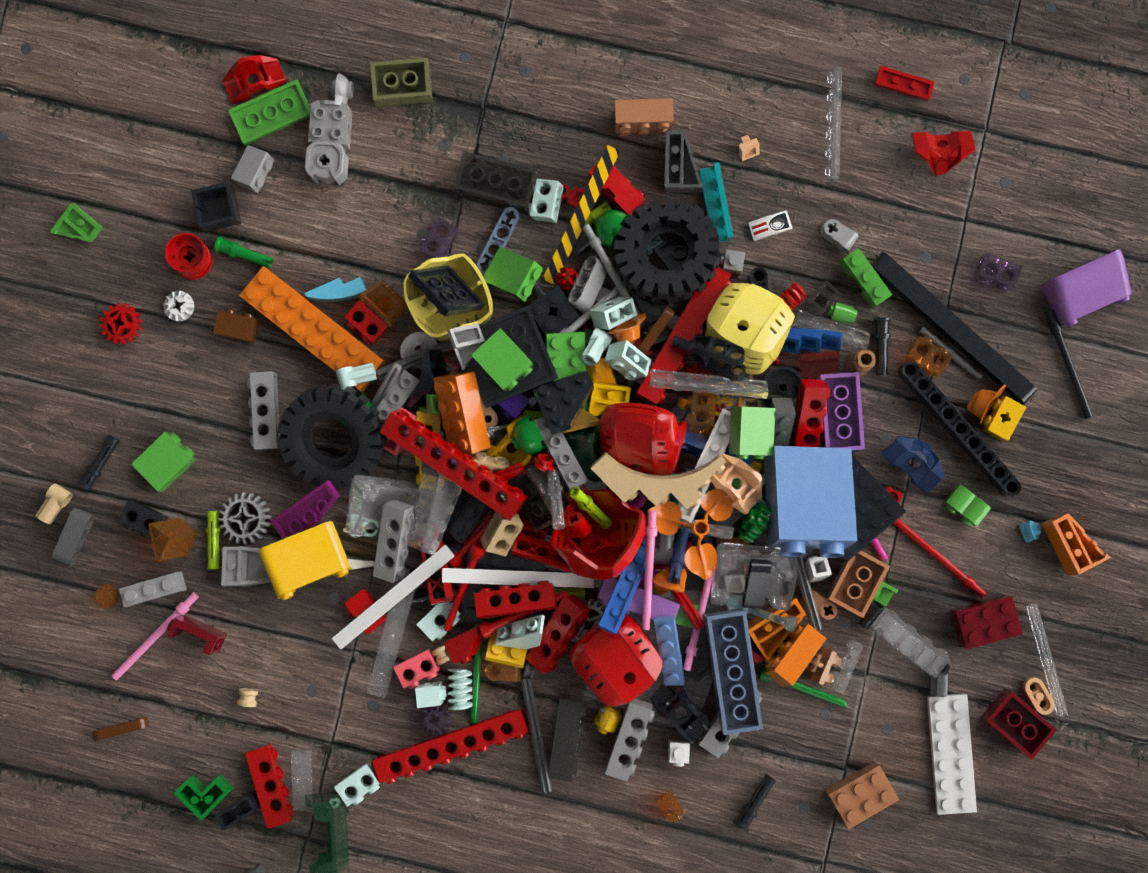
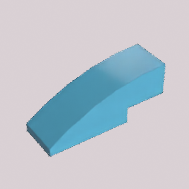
M358 277L345 284L340 278H337L304 294L309 300L338 302L356 299L369 293L362 278Z

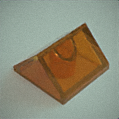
M383 279L358 296L389 327L408 308L406 301Z
M181 518L148 524L157 562L189 556L198 533Z

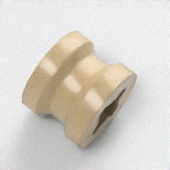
M445 645L431 651V654L437 659V666L451 660Z
M240 688L238 690L240 695L239 700H237L238 706H257L255 698L258 695V690L250 688Z

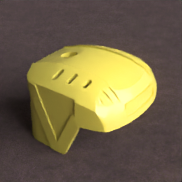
M463 253L449 257L429 259L414 270L449 265L457 271L459 277L484 302L485 305L482 310L445 317L440 313H436L438 309L414 285L413 281L408 277L409 274L404 279L405 300L415 322L426 334L439 341H449L450 337L447 330L457 328L458 323L460 325L458 327L477 323L480 326L488 322L493 314V302L487 283L476 264Z
M731 283L723 290L708 314L705 336H713L741 346L745 351L743 364L745 367H748L746 368V373L760 374L780 354L795 316L784 300L770 291L754 284ZM743 325L747 330L741 331L737 326ZM715 346L712 350L718 353L723 350V347ZM738 352L731 354L733 359H738L742 356ZM735 368V369H734V370L743 372V370L740 369V368Z

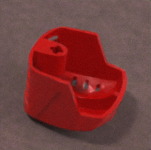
M615 403L607 405L600 419L599 427L602 455L607 452L617 462L638 472L660 476L672 475L685 442L687 423L682 421L678 424L672 412L653 405L641 403Z
M609 489L585 490L583 492L589 495L593 502L611 519V526L608 529H602L591 516L586 520L585 517L588 515L586 511L581 514L579 507L573 511L577 502L572 499L563 510L554 527L551 545L569 565L574 574L598 580L612 579L623 572L637 554L646 533L645 514L642 510L632 507L626 502L624 503ZM571 538L583 539L578 547Z
M625 614L615 636L598 628V623H596L578 639L570 652L571 662L578 675L582 677L598 699L607 706H619L634 700L656 681L662 669V659L656 647L642 627L628 614ZM629 632H634L631 636H627ZM642 639V642L634 645L635 641ZM645 648H649L648 651L641 654L642 650H644ZM590 664V667L585 670L586 665ZM631 672L632 677L629 678V676H625V674ZM594 673H596L597 675L592 680H590L589 678ZM603 682L604 684L598 689L599 683Z

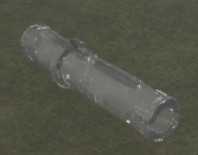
M558 470L547 472L549 484L547 493L550 495L552 527L555 530L565 528L561 495L563 487L560 486V472Z

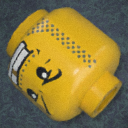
M601 706L594 718L597 730L605 735L608 732L615 733L622 721L621 710L615 706Z

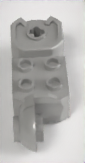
M340 73L337 74L336 80L332 81V97L335 98V101L317 100L311 103L308 135L310 145L306 148L304 169L316 184L320 180L326 184L337 182L341 185L348 177L349 158L346 150H350L353 112L347 105V101L353 98L354 85L353 81H348Z

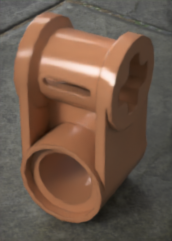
M812 590L819 616L827 620L833 619L837 614L836 606ZM801 598L799 604L805 608L803 598ZM830 606L831 614L824 615L825 611L823 608Z

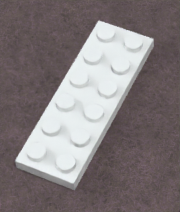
M967 694L947 695V697L927 696L936 813L942 815L977 812Z

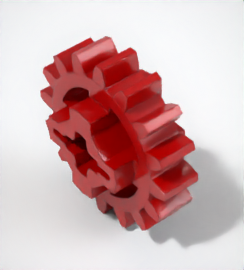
M116 303V308L110 305L109 312L103 311L106 316L100 317L104 324L99 325V327L105 329L102 335L107 336V340L113 341L115 344L121 342V344L126 345L127 340L134 342L133 336L139 337L137 331L143 330V328L139 327V324L143 323V320L138 319L141 314L135 312V307L131 306L129 308V305L126 303L123 306L120 303Z

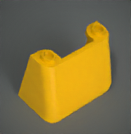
M332 521L325 522L265 546L258 551L278 599L282 598V600L293 597V593L300 587L332 574L333 576L337 575L338 578L349 574V570H352Z

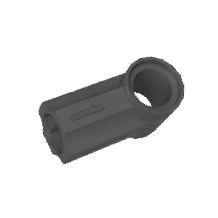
M657 531L653 564L669 565L674 551V534L664 535Z
M933 657L928 662V669L930 670L929 695L947 697L950 664L945 659ZM938 662H942L943 665L940 671H936L935 668Z

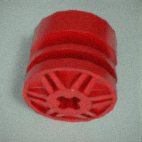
M180 233L168 241L165 248V258L167 263L182 278L198 280L210 272L213 265V256L209 248L198 236L191 233Z

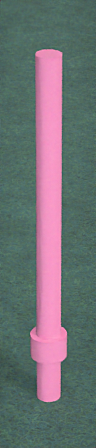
M648 511V526L645 529L647 545L642 629L644 630L650 629L654 546L658 529L656 527V511Z
M715 569L712 575L704 581L697 610L702 620ZM694 626L689 646L686 645L685 650L686 658L683 669L691 671L693 658L698 650L696 646L700 630H696Z
M193 592L184 602H180L175 607L176 610L111 675L112 678L118 680L167 630L169 622L176 617L185 615L190 610L189 607L199 596Z

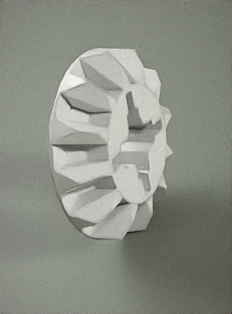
M183 291L172 292L166 296V300L163 303L164 313L174 321H184L194 311L192 297ZM176 300L179 303H184L180 306V311L174 308V306L176 305Z

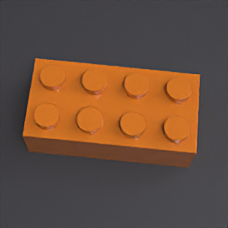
M475 371L452 372L433 378L447 443L456 445L463 454H474L491 448Z

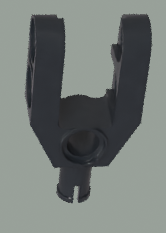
M677 335L674 337L672 347L686 351L689 360L706 371L733 381H741L746 377V367L743 364L745 351L741 346L713 336L695 335L691 341ZM715 346L723 347V350L718 353L712 349ZM734 352L742 355L738 359L731 358V354ZM716 362H723L725 364L722 368L714 366ZM735 368H740L743 370V372L739 375H735L732 373V370Z

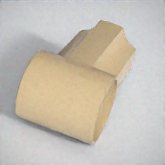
M54 483L48 489L45 495L46 500L35 516L42 522L52 524L60 510L70 502L73 494L57 483Z

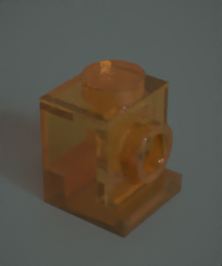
M672 789L655 798L667 822L672 821L675 823L683 818L681 814L685 812ZM674 806L675 810L669 812L668 807Z

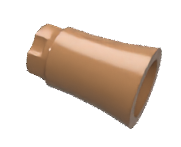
M866 349L851 352L845 360L847 371L849 373L859 372V377L866 375L876 362L875 354Z

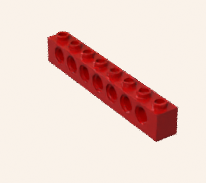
M397 409L390 413L380 430L382 434L509 521L516 516L527 498L521 489L510 486L503 477L491 473L487 466L475 462L471 455L463 454L456 445L441 439L442 436L440 434L431 432L425 428V424L409 417L410 415L406 411ZM403 426L408 428V434L404 432ZM419 437L424 439V445L420 443ZM435 448L441 451V456L437 455ZM451 459L456 460L457 467L452 464ZM468 470H471V471L473 472V474H474V477H473V478H471V477L468 475V473H467ZM484 481L490 484V489L484 486ZM500 492L506 495V500L500 497Z
M520 707L375 757L372 762L379 783L385 782L390 784L397 781V777L404 776V778L413 776L417 770L422 769L423 772L434 768V764L441 763V765L452 762V758L459 756V759L470 756L472 751L483 752L489 749V745L496 743V746L507 743V739L513 737L515 740L523 738L529 729ZM504 723H509L512 726V730L504 732L501 726ZM489 729L493 732L494 736L491 739H487L484 737L483 731ZM472 736L475 739V743L468 745L465 742V737ZM447 743H455L457 749L449 751L446 746ZM428 750H437L438 756L435 758L430 757ZM410 756H418L420 762L413 764L410 761ZM392 762H399L401 769L394 770L391 765Z

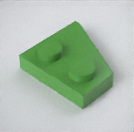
M71 203L50 232L93 242L103 227L75 203Z

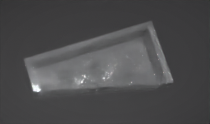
M423 467L422 474H424L423 483L419 484L418 491L421 493L419 502L415 503L414 510L416 511V516L411 521L407 544L422 552L433 555L439 547L462 488L441 473Z
M885 608L871 625L872 631L928 675L936 679L949 663V654L940 647L936 649L929 638L925 635L920 636L916 632V628L909 623H904L900 619L901 617L894 611Z

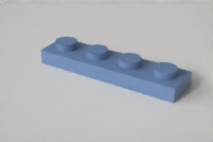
M655 616L654 625L659 654L662 659L665 686L684 685L685 677L675 616Z

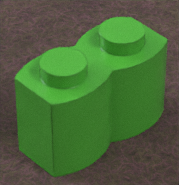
M957 484L943 502L947 505L945 507L946 510L953 515L959 514L962 517L961 521L969 527L971 525L978 526L991 509L990 506L961 484Z

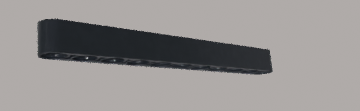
M881 252L874 259L871 266L881 280L1000 387L1006 385L1004 391L1014 400L1025 405L1037 392V388L888 254Z

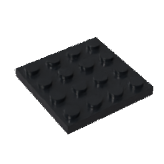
M529 306L479 326L484 341H487L501 328L533 363L531 367L533 370L525 378L521 376L517 380L518 384L511 391L507 389L504 392L472 357L468 367L470 372L475 371L478 390L485 408L558 379Z
M852 456L857 542L844 549V556L842 558L847 563L906 513V510L854 456Z
M510 549L506 556L485 551L484 556L478 559L475 569L545 572L546 565L513 555ZM468 552L467 565L471 557L470 552ZM537 553L542 557L547 556V554ZM469 583L462 601L460 621L477 624L485 621H491L492 623L506 617L477 618L474 593H479V590L484 588H491V591L499 590L498 587L500 586L517 588L518 585ZM533 592L530 595V600L533 602L537 601L540 597L539 592ZM519 594L511 597L512 604H517L520 601ZM494 597L492 599L493 607H496L500 604V597ZM536 611L516 621L539 616L540 611Z

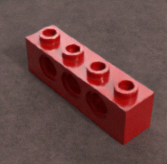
M801 379L789 446L820 447V433H823L824 430L823 417L827 414L826 401L830 398V388L824 380Z
M548 580L539 581L537 585L530 586V583L518 584L517 588L500 586L498 587L499 590L491 591V588L480 589L479 593H474L476 617L479 619L557 609L555 586L553 583H549ZM533 592H539V599L534 602L531 601L530 595ZM519 594L520 601L517 604H512L511 597ZM494 597H500V604L496 607H493L492 599Z
M575 595L564 596L542 632L540 646L533 647L525 659L541 673L554 671L558 666V660L567 652L570 641L577 636V630L587 620V614L591 609Z
M270 743L247 751L245 756L267 829L290 822L294 818L295 810L293 804L289 803V789L283 783L282 777H284L282 767L278 766L277 763L278 753L276 748ZM262 762L269 764V771L262 768ZM273 781L276 786L275 789H270L267 782ZM273 800H279L281 808H276L273 805Z

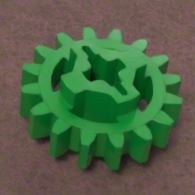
M763 502L757 503L756 507L753 506L749 513L743 516L740 527L742 529L739 531V538L748 544L749 542L752 543L754 539L759 538L763 531H766L767 523L770 519L768 516L771 514V508Z

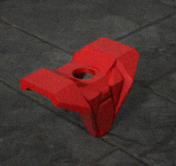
M257 55L239 58L230 67L222 82L227 90L230 102L235 104L250 100L251 94L267 88L272 91L287 81L277 58ZM253 74L257 75L259 77V81L254 84H250L248 82L249 76Z
M951 131L948 135H932L928 132H912L911 134L914 153L929 164L935 175L946 174L975 151V143L971 131Z

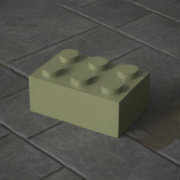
M428 58L370 62L373 101L376 107L433 102Z

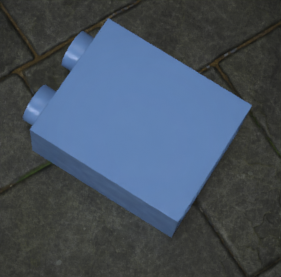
M774 446L773 456L765 455L764 459L766 505L771 508V514L768 516L770 519L767 523L768 548H781V555L784 557L806 555L805 549H820V557L823 558L844 556V549L857 542L851 448Z

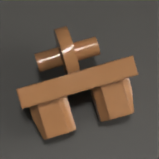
M822 647L820 654L817 653L815 659L810 661L812 663L810 668L812 673L809 679L821 685H824V683L831 685L834 675L829 673L831 666L837 668L842 659L836 655V652Z

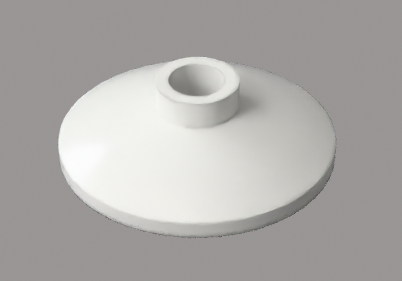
M425 332L412 333L401 344V358L404 359L437 345L434 337ZM420 345V349L415 350V347ZM419 364V365H416V366H414V367H412V368H421V367H420V364Z

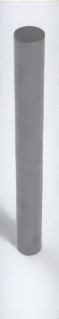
M924 326L920 329L919 333L976 380L983 376V374Z

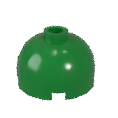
M609 210L596 218L594 223L596 227L595 234L596 237L600 238L604 246L614 249V242L618 240L616 234L621 227H625L624 220L628 216L627 214L618 210Z
M527 415L514 425V438L511 441L516 450L520 448L525 454L536 455L547 450V446H542L541 441L544 439L534 420L529 421L531 420V415Z

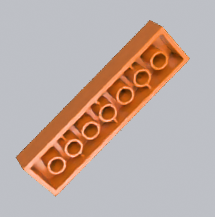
M264 266L239 295L334 371L344 367H357L373 363L376 371L383 368L386 364L383 359ZM372 381L357 384L356 388L364 392Z

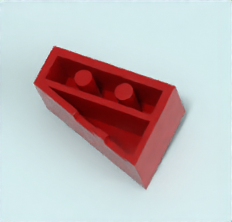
M598 163L589 171L588 182H590ZM613 165L600 193L617 210L634 216L636 214L635 209L645 204V196L639 189H635L631 182Z

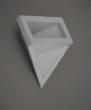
M478 323L447 330L463 370L472 359L471 354L485 342Z

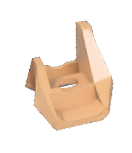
M722 453L721 456L726 461L724 464L725 468L718 475L714 473L709 479L716 489H723L732 498V506L744 515L748 514L757 500L762 498L761 475L741 459ZM734 478H738L741 483L737 490L731 485Z

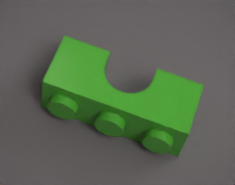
M859 248L839 262L848 277H852L858 282L862 289L861 295L871 309L892 295Z

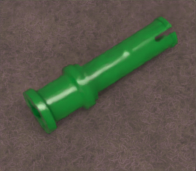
M219 236L214 245V252L228 254L230 258L239 257L264 266L267 269H270L272 266L270 263H273V257L241 247L236 241L230 242Z

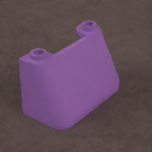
M1120 249L1040 285L1051 310L1053 309L1057 322L1061 326L1066 324L1067 327L1078 323V318L1118 301L1120 304L1129 300V295L1132 294L1124 256Z

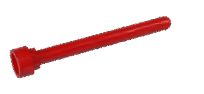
M493 516L458 552L453 553L454 557L448 561L450 565L458 569L463 564L464 556L469 552L471 544L480 541Z
M472 543L469 549L471 557L466 569H475L478 559H481L485 554V549L482 545ZM460 583L443 626L445 631L451 630L469 583Z
M562 591L555 594L556 603L561 601L564 596H568V593ZM534 612L508 615L492 623L491 621H485L479 624V628L483 637L487 638L492 636L496 629Z

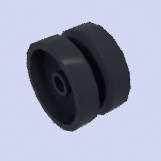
M780 366L773 368L764 375L759 384H762V393L796 398V405L800 382L803 378L793 368ZM783 385L784 391H780L779 386ZM763 401L770 408L771 402Z

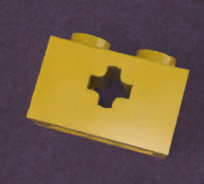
M1004 396L994 402L992 406L994 410L984 420L983 425L985 427L982 430L1002 442L1009 441L1026 409L1022 404ZM1000 415H1004L1003 419H1005V421L1001 422L1002 418L1000 417Z

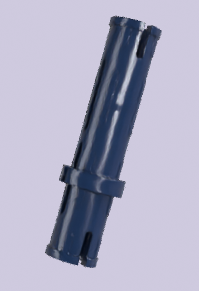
M682 528L677 530L673 556L669 561L670 571L667 579L669 583H673L674 577L676 579L675 584H679L681 580V572L685 567V551L690 533L686 528H684L683 535Z

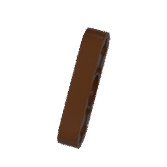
M667 306L637 348L644 355L651 348L675 311Z
M143 717L92 731L93 740L97 741L149 727L148 718Z

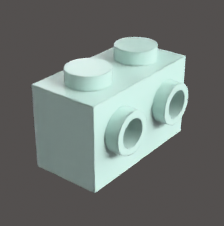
M627 340L609 344L605 361L613 369L620 372L628 380L647 377L651 359Z

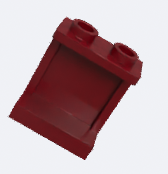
M187 615L172 619L167 627V636L170 638L181 635L185 631L206 640L207 643L203 653L208 655L220 652L227 633Z

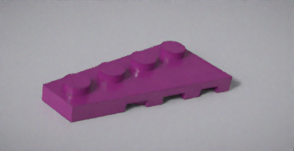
M328 480L270 522L282 539L288 538L315 527L340 495L330 480Z

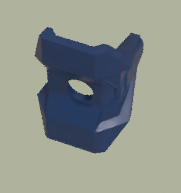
M898 436L882 452V455L892 467H900L911 477V483L925 493H928L945 477L940 459L930 448V445L917 438ZM912 458L918 459L920 462L919 467L913 468L908 463L909 460Z

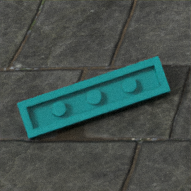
M717 162L713 163L712 167L699 169L698 172L703 185L706 215L711 218L714 228L716 227L719 243L731 241L733 233L720 163Z

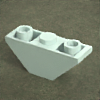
M539 615L498 628L495 644L524 650L540 646L545 616Z

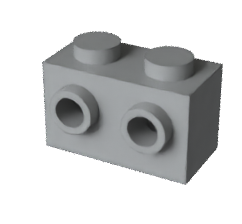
M247 145L231 179L239 186L258 193L264 185L268 172L272 169L274 159L267 152Z

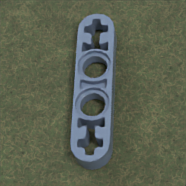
M509 207L503 211L476 266L483 276L487 269L482 271L481 264L485 265L487 262V258H484L485 255L490 259H493L495 256L488 252L490 246L496 245L505 248L519 222V213L515 208ZM513 212L515 220H510L509 226L512 227L509 228L507 225H505L508 221V217L506 215H510ZM499 229L507 230L508 234L505 238L497 236Z

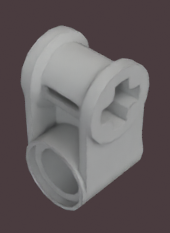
M835 219L828 220L820 229L823 238L846 253L850 251L859 237L855 231L847 228ZM829 226L833 227V232L831 233L829 232Z

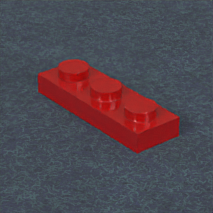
M880 65L874 86L928 102L935 82Z

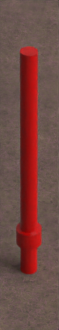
M898 519L894 523L896 527L963 582L962 585L967 589L973 590L981 598L986 595L987 592L976 584V580L971 576L965 575L904 522Z

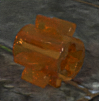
M105 584L102 585V588L97 589L95 601L96 603H101V608L113 607V604L118 603L119 590L114 589V585Z

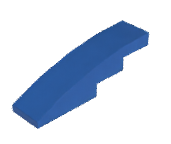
M790 328L781 351L799 354L800 349L819 353L821 348L840 352L843 333L822 329Z

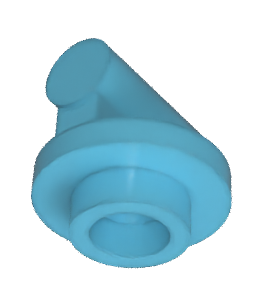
M1028 521L1018 525L1026 543L1039 539L1041 529L1037 523Z

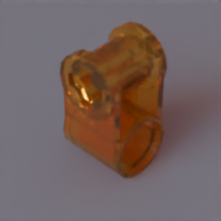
M491 661L485 667L486 676L490 680L522 681V668ZM492 666H496V669L499 670L495 675L488 671L492 669Z

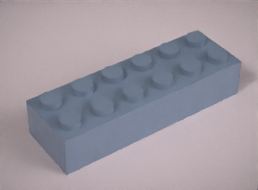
M739 608L703 614L721 732L724 735L763 729L746 610Z

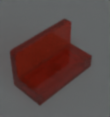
M840 351L801 354L799 356L800 375L805 379L816 378L822 374H838V360L841 358Z

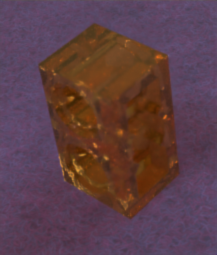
M919 336L915 338L904 358L917 363L922 370L937 378L941 376L952 356L948 354L949 351L947 349L932 344L933 341L930 338ZM918 346L924 348L925 352L923 355L917 352ZM934 356L940 358V365H936L933 362Z
M693 389L692 396H688L687 408H691V414H687L686 423L690 425V433H712L715 422L716 391ZM702 401V402H704V403H706V404L701 405V404H698L697 402ZM697 419H703L704 422H698Z

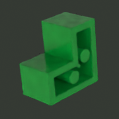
M222 774L215 778L207 787L195 775H192L174 794L202 821L235 787Z

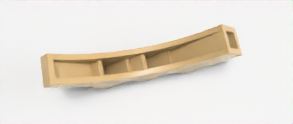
M605 452L591 465V469L624 503L628 499L632 501L639 494L638 490L655 506L659 503L661 505L670 498L669 494L672 493L688 510L690 507H696L701 502L702 493L698 488L701 487L703 489L711 481L709 478L714 473L718 475L725 468L724 464L726 461L718 454L708 463L692 471L677 475L660 476L632 470L617 462Z

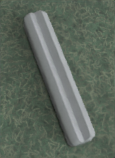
M394 363L389 369L371 402V406L375 405L377 408L396 382L402 371V366L398 363Z

